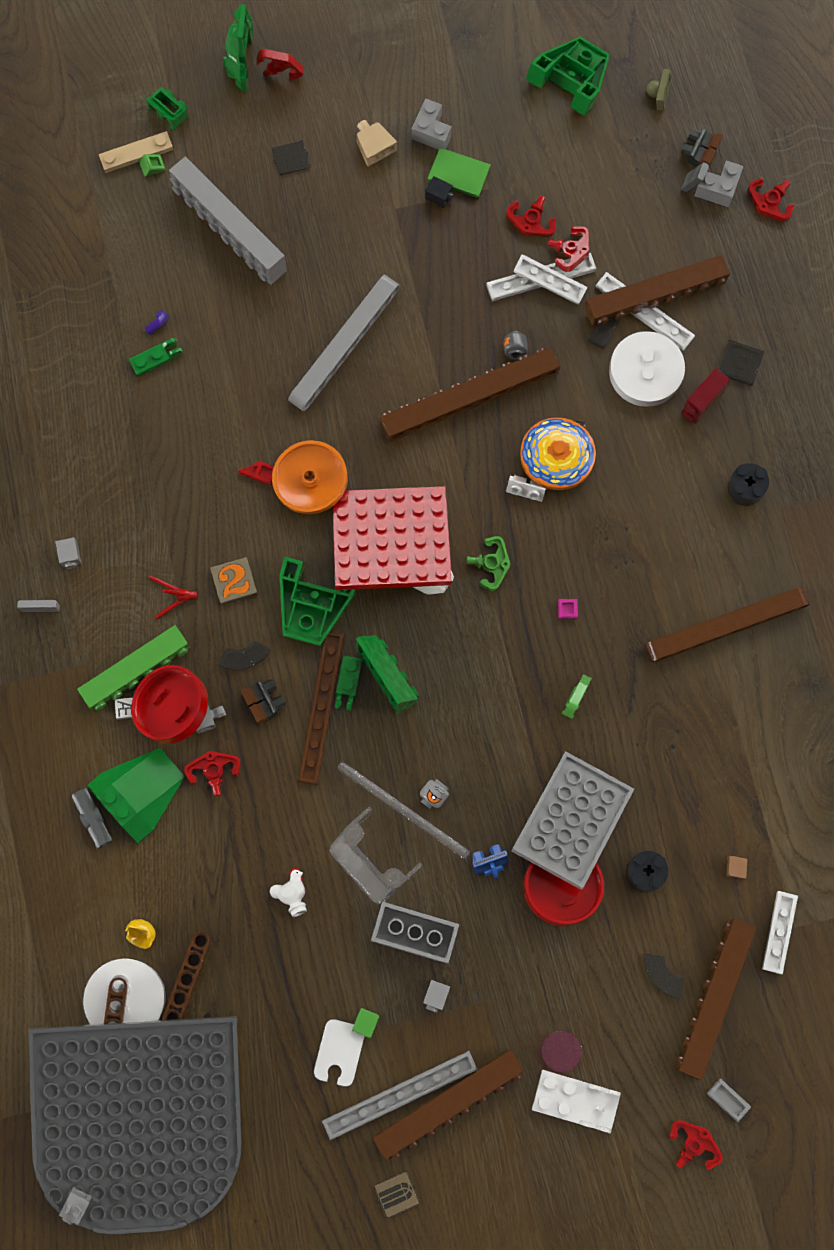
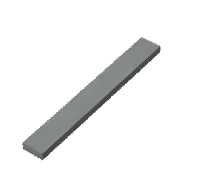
M467 1051L323 1120L322 1123L329 1139L332 1140L478 1069L470 1052Z

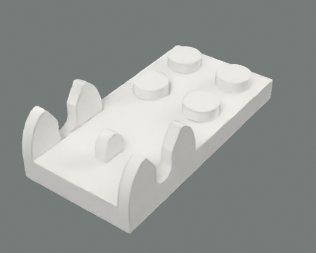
M542 1070L532 1110L611 1133L621 1093Z

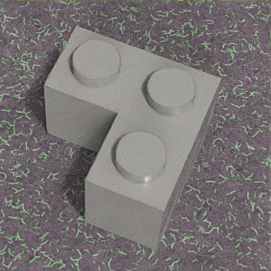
M425 98L411 128L412 140L438 150L440 148L446 149L451 139L452 126L439 122L442 116L441 104Z
M726 160L721 176L706 172L704 180L698 184L695 196L729 207L743 166Z

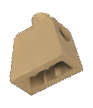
M366 120L358 123L357 127L360 132L356 134L357 144L368 167L397 151V141L380 123L376 122L371 126Z

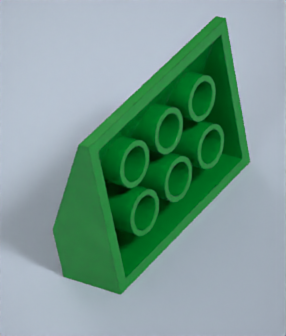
M377 635L356 638L357 652L397 714L399 715L418 703V692L406 682L409 680L403 670L399 671L397 668L398 662L393 654L389 655L386 651L388 647L382 638L379 640Z

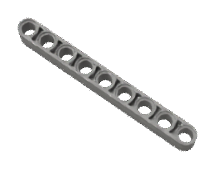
M386 275L379 279L292 391L288 398L289 402L302 411L307 410L396 295L400 284Z

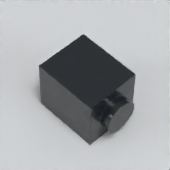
M433 176L425 190V199L445 208L446 204L451 203L454 197L453 185Z

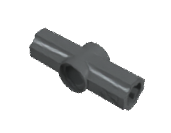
M85 788L75 792L72 798L80 813L79 817L85 829L89 831L96 847L101 848L113 841L105 826V819L98 806L95 805L88 789Z

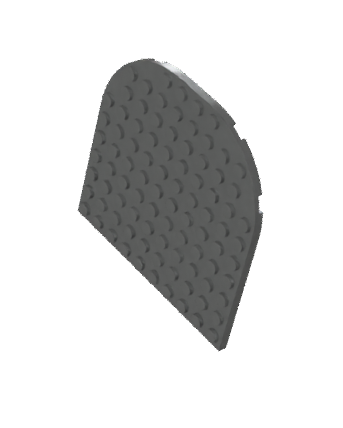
M237 1016L29 1028L33 1166L44 1196L59 1214L74 1187L92 1196L77 1226L104 1234L156 1232L184 1227L188 1223L205 1216L223 1199L233 1183L241 1156Z

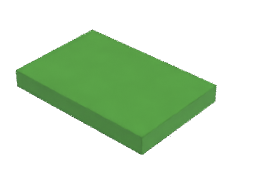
M440 148L430 171L428 182L435 176L453 185L454 191L479 199L491 164Z

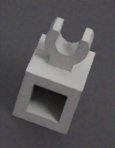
M208 705L205 718L196 730L198 734L216 728L214 719L226 715L223 706L210 710Z
M73 1187L59 1216L63 1217L62 1220L68 1224L75 1223L78 1225L92 1196Z

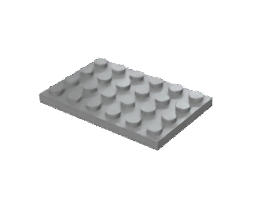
M565 751L517 839L512 852L582 890L634 788Z

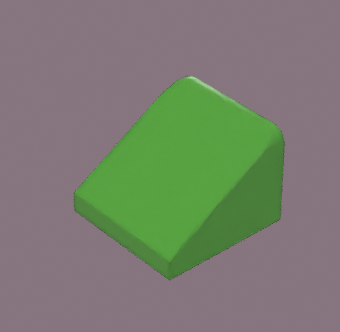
M144 154L139 162L145 177L165 171L160 154Z
M361 1008L352 1031L371 1038L379 1015Z

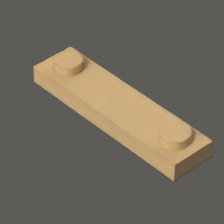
M166 131L101 153L99 157L105 173L140 162L144 154H163L172 151L173 146Z

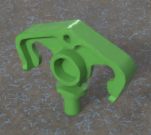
M499 536L484 540L486 546L498 545L496 554H488L484 558L480 554L477 557L467 556L466 564H473L478 569L482 566L486 572L494 574V583H489L487 579H482L479 584L489 591L498 589L510 567V560L504 540Z
M583 674L578 686L574 687L566 703V709L562 712L563 715L573 719V714L575 710H578L579 703L584 693H586L592 678Z

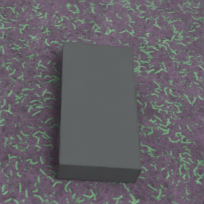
M703 162L690 171L685 177L681 190L688 192L702 182L709 165Z

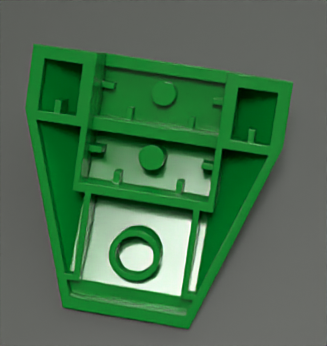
M158 748L102 772L88 784V787L137 843H140L155 829L185 776L167 755Z

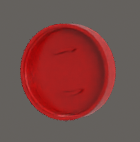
M168 665L160 667L149 673L140 682L134 693L131 704L133 722L142 734L157 743L174 744L183 741L199 728L205 718L208 708L207 689L198 676L182 666Z
M531 862L524 876L523 891L528 906L538 918L551 925L568 927L585 921L595 912L603 898L604 879L601 869L596 862L583 889L580 890Z

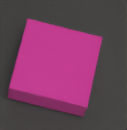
M558 599V619H578L577 599Z

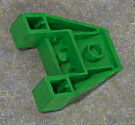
M580 36L539 54L530 64L525 80L538 88H541L548 80H551L574 95L570 107L586 116L594 107L610 54Z
M284 556L280 571L283 636L320 646L356 596L357 589L333 590L303 582L301 578L305 562Z

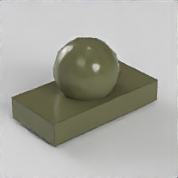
M663 69L661 81L652 80L646 88L648 95L656 98L657 110L665 109L672 80L670 69Z

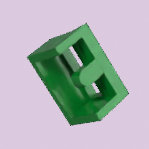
M160 87L150 97L145 98L147 107L150 111L153 108L156 109L159 118L162 120L166 118L170 123L171 129L174 131L188 117L187 105L182 100L177 101L170 89L167 88L165 90ZM164 98L177 111L175 113L171 112L160 101Z

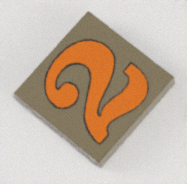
M247 557L210 567L221 604L258 594Z

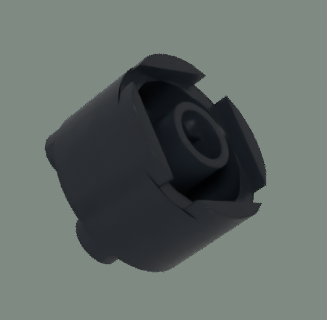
M753 463L739 465L728 481L727 489L729 495L739 505L751 506L762 499L769 487L767 471L765 468Z
M654 851L638 853L628 862L626 867V877L629 883L640 892L648 893L662 887L668 878L669 870L665 858ZM647 867L649 868V871H651V874H649L648 876H646V873L643 872V870Z

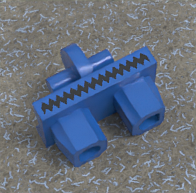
M499 844L490 848L491 856L486 858L482 851L473 853L472 863L475 875L484 873L485 877L493 875L494 879L499 878L497 872L503 871V865L509 864L506 850L503 851Z

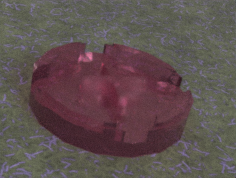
M557 1031L546 1037L542 1044L541 1053L544 1062L549 1068L554 1071L566 1072L577 1066L581 1059L582 1049L576 1036L566 1031Z

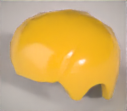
M143 919L132 920L125 930L126 932L128 931L126 939L133 945L144 949L151 947L156 936L154 927Z

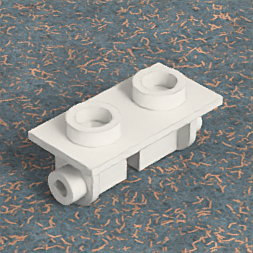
M510 475L506 492L542 502L546 488L539 486L532 480L530 484H527V478Z

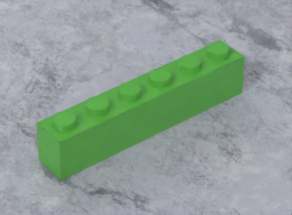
M174 625L77 690L92 711H99L106 706V702L121 697L123 695L122 692L126 689L136 687L139 684L138 681L145 678L152 671L168 666L176 656L181 657L185 655L190 646L176 625Z

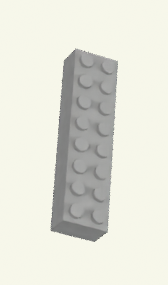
M186 156L169 170L174 192L178 196L182 195L185 198L186 204L190 208L194 207L197 210L198 216L202 220L206 219L209 222L210 228L214 232L218 231L221 234L222 240L227 245L230 243L234 252L239 257L242 256L246 264L251 269L254 268L264 282L267 281L271 285L287 271L285 255Z

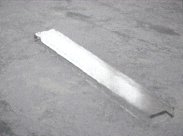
M341 762L337 768L344 775L465 860L467 859L470 851L346 763Z

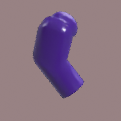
M163 310L156 313L157 319L145 327L149 335L160 329L168 321V315Z

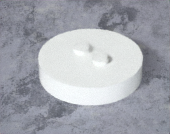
M638 332L623 339L614 350L609 366L610 380L616 392L626 401L645 407L660 405L672 398L678 391L685 373L684 358L678 346L668 337L655 332Z
M133 959L113 960L101 966L89 979L84 991L83 1005L86 1017L91 1025L104 1024L110 981L116 975L125 976L129 984L123 1023L161 1020L166 1006V991L160 976L147 964ZM114 981L113 986L116 990L124 989L122 981ZM113 1001L110 1004L111 1008L115 1011L122 1008L119 1001Z

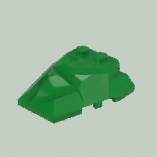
M241 4L233 13L235 21L230 25L227 34V40L225 41L227 56L223 58V67H226L227 75L230 78L236 79V85L242 92H247L249 76L246 63L247 44H252L254 30L252 17H250L249 10L245 4Z

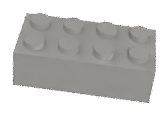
M382 902L371 942L448 964L459 924Z

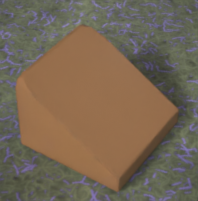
M728 856L726 877L746 879L747 859Z

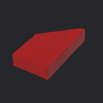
M259 461L247 468L239 469L238 473L271 486L274 466Z

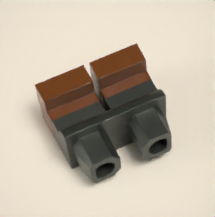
M702 128L701 131L691 129L687 140L695 143V145L692 146L685 143L681 155L689 158L688 163L695 167L703 162L710 167L723 135L717 132L716 135L711 134L705 128Z
M273 679L263 683L260 680L255 685L240 690L258 726L276 716L278 710L286 705L281 695L271 700L269 694L277 690Z

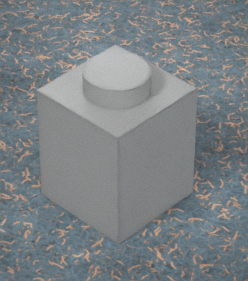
M75 538L55 541L59 563L63 568L72 569L81 564L78 542Z
M431 980L423 1004L427 1005L425 1009L436 1013L438 1009L442 1010L450 986Z

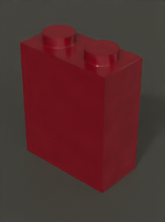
M715 368L687 399L682 410L683 416L688 421H693L696 424L724 393L730 379Z

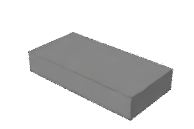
M19 600L17 605L21 612H60V605L56 600Z
M721 1078L706 1093L736 1122H739L751 1108Z

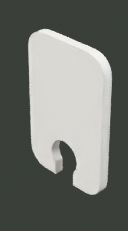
M329 1020L327 1022L314 1069L317 1079L327 1082L329 1067L331 1065H338L342 1070V1074L338 1078L337 1084L349 1086L353 1082L364 1040L363 1035L352 1031L354 1024L339 1020Z

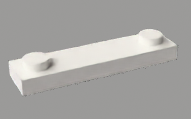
M523 254L513 271L579 305L587 289L586 286Z
M777 891L762 970L783 974L798 899L797 895Z

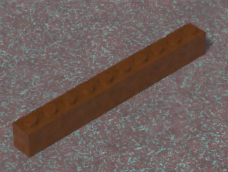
M551 347L548 349L541 348L535 354L530 356L524 355L513 363L507 362L499 369H490L484 375L479 377L473 376L467 382L462 384L459 382L452 385L450 389L445 391L443 389L438 390L430 397L424 396L413 404L407 403L402 405L396 411H387L380 417V423L388 441L392 442L558 374L560 365Z

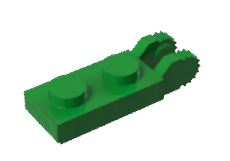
M171 338L166 340L163 344L160 343L130 358L129 362L137 377L170 362L171 359L182 354L181 347L171 350L168 354L166 352L167 349L178 343L177 339Z
M343 656L336 691V709L341 707L342 695L349 696L346 706L347 711L352 710L362 666V659Z

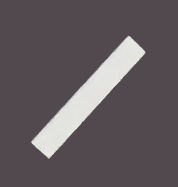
M591 253L570 272L561 270L555 266V263L546 265L548 268L570 279L596 271ZM571 258L564 260V262L569 263L571 261ZM518 274L487 282L486 284L492 301L542 287Z
M607 272L595 286L602 293L625 287L623 283ZM646 307L641 312L632 314L657 333L668 337L682 351L685 350L695 337L693 333L656 307L652 309Z

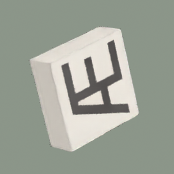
M133 698L115 699L117 720L132 718L131 704Z

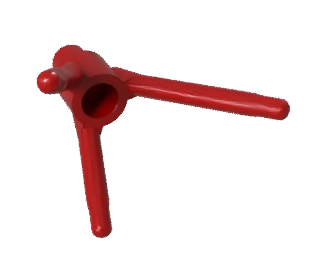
M149 576L150 580L172 589H163V593L177 595V601L157 614L155 619L165 615L176 606L184 603V601L197 599V591L181 589L156 577Z

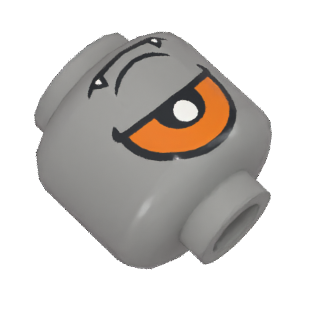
M437 779L435 781L429 780L420 791V796L423 798L421 802L429 809L432 806L439 808L448 798L449 793L447 790L449 788Z

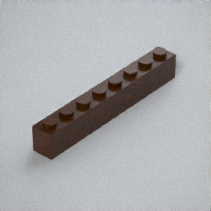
M719 255L588 298L584 308L592 326L597 324L604 325L609 320H619L630 313L637 314L643 308L649 307L652 309L660 303H670L678 297H688L693 292H703L714 285L721 286L727 282L730 272L723 256Z
M735 918L731 919L730 922H726L723 930L726 933L724 940L719 941L716 950L719 952L717 959H713L710 965L712 973L710 978H706L703 989H705L704 995L699 997L696 1008H698L697 1014L692 1016L689 1023L691 1031L689 1035H685L682 1046H684L683 1053L678 1055L675 1062L677 1071L698 1080L703 1079L757 927Z
M510 1049L375 1135L373 1140L384 1159L390 1158L392 1161L401 1155L400 1150L407 1147L409 1150L419 1143L417 1139L422 1136L428 1138L436 1132L435 1128L442 1124L445 1127L453 1122L452 1117L459 1113L462 1116L470 1111L469 1106L476 1102L479 1105L487 1100V1094L492 1091L496 1094L505 1088L504 1084L509 1080L513 1083L520 1079L524 1069Z

